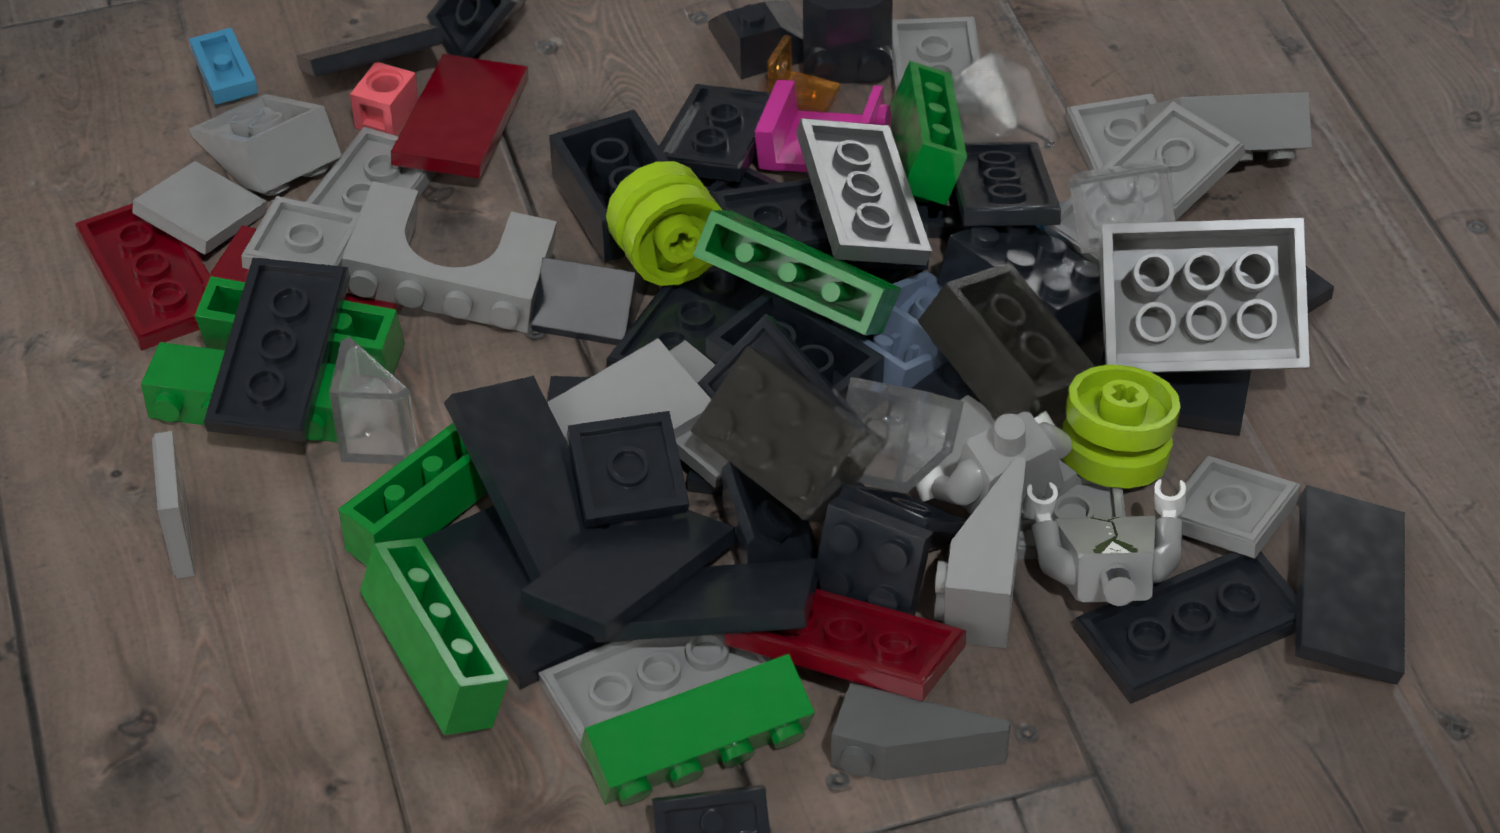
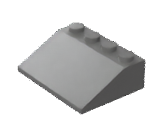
M1304 218L1115 223L1101 225L1098 233L1106 365L1133 366L1152 373L1310 368Z

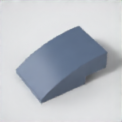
M927 271L894 283V285L901 288V291L883 333L863 335L840 323L832 322L833 325L885 356L883 395L890 400L900 398L924 377L957 354L965 358L996 326L986 317L937 284L938 278Z

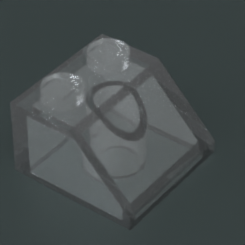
M851 377L846 402L865 425L833 455L831 466L863 484L907 494L953 452L964 401L922 390Z

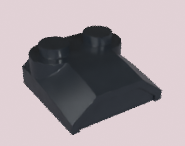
M803 0V73L810 80L819 84L874 83L885 79L893 69V0Z

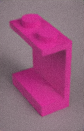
M777 80L754 131L759 169L808 172L796 135L801 118L888 125L890 127L891 106L884 104L883 86H873L864 112L861 115L798 111L795 81Z

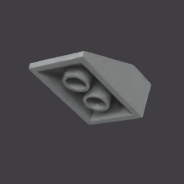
M264 94L189 128L192 137L244 188L263 193L265 196L285 191L290 187L289 181L302 175L303 177H312L329 169L328 163L342 157L324 106L270 94Z
M1016 456L952 539L949 561H938L935 593L937 594L934 620L944 621V624L966 630V644L1007 649L1022 520L1026 457Z

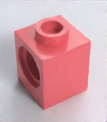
M375 62L350 93L355 128L361 130L363 127L398 136L419 99L415 72Z

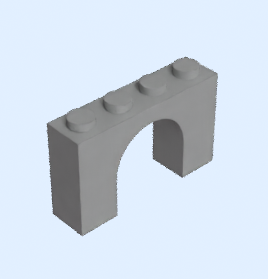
M372 181L342 256L341 266L348 267L351 276L346 293L528 333L534 314L542 257H553L557 221L511 211L500 244L489 258L478 264L466 267L440 266L421 258L409 246L417 223L418 191Z

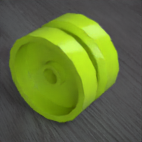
M675 161L654 162L635 170L621 181L609 200L606 213L608 229L644 280L660 286L680 285L699 277L713 266L693 256L710 211L722 209L690 167Z
M1109 364L1092 367L1076 375L1069 386L1065 407L1066 419L1062 425V430L1069 435L1072 441L1071 452L1062 458L1066 465L1075 470L1085 480L1106 487L1130 489L1149 485L1161 478L1170 463L1173 448L1172 436L1177 428L1180 413L1179 395L1172 386L1152 372L1125 365Z

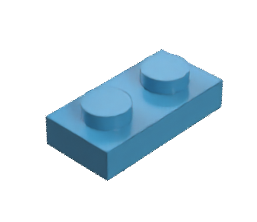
M232 28L189 39L191 52L215 105L227 101H235L258 93L256 79Z

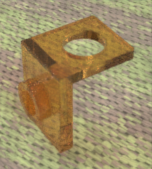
M784 35L768 60V92L772 93L777 80L795 81L798 111L828 112L840 93V83L791 71V37Z

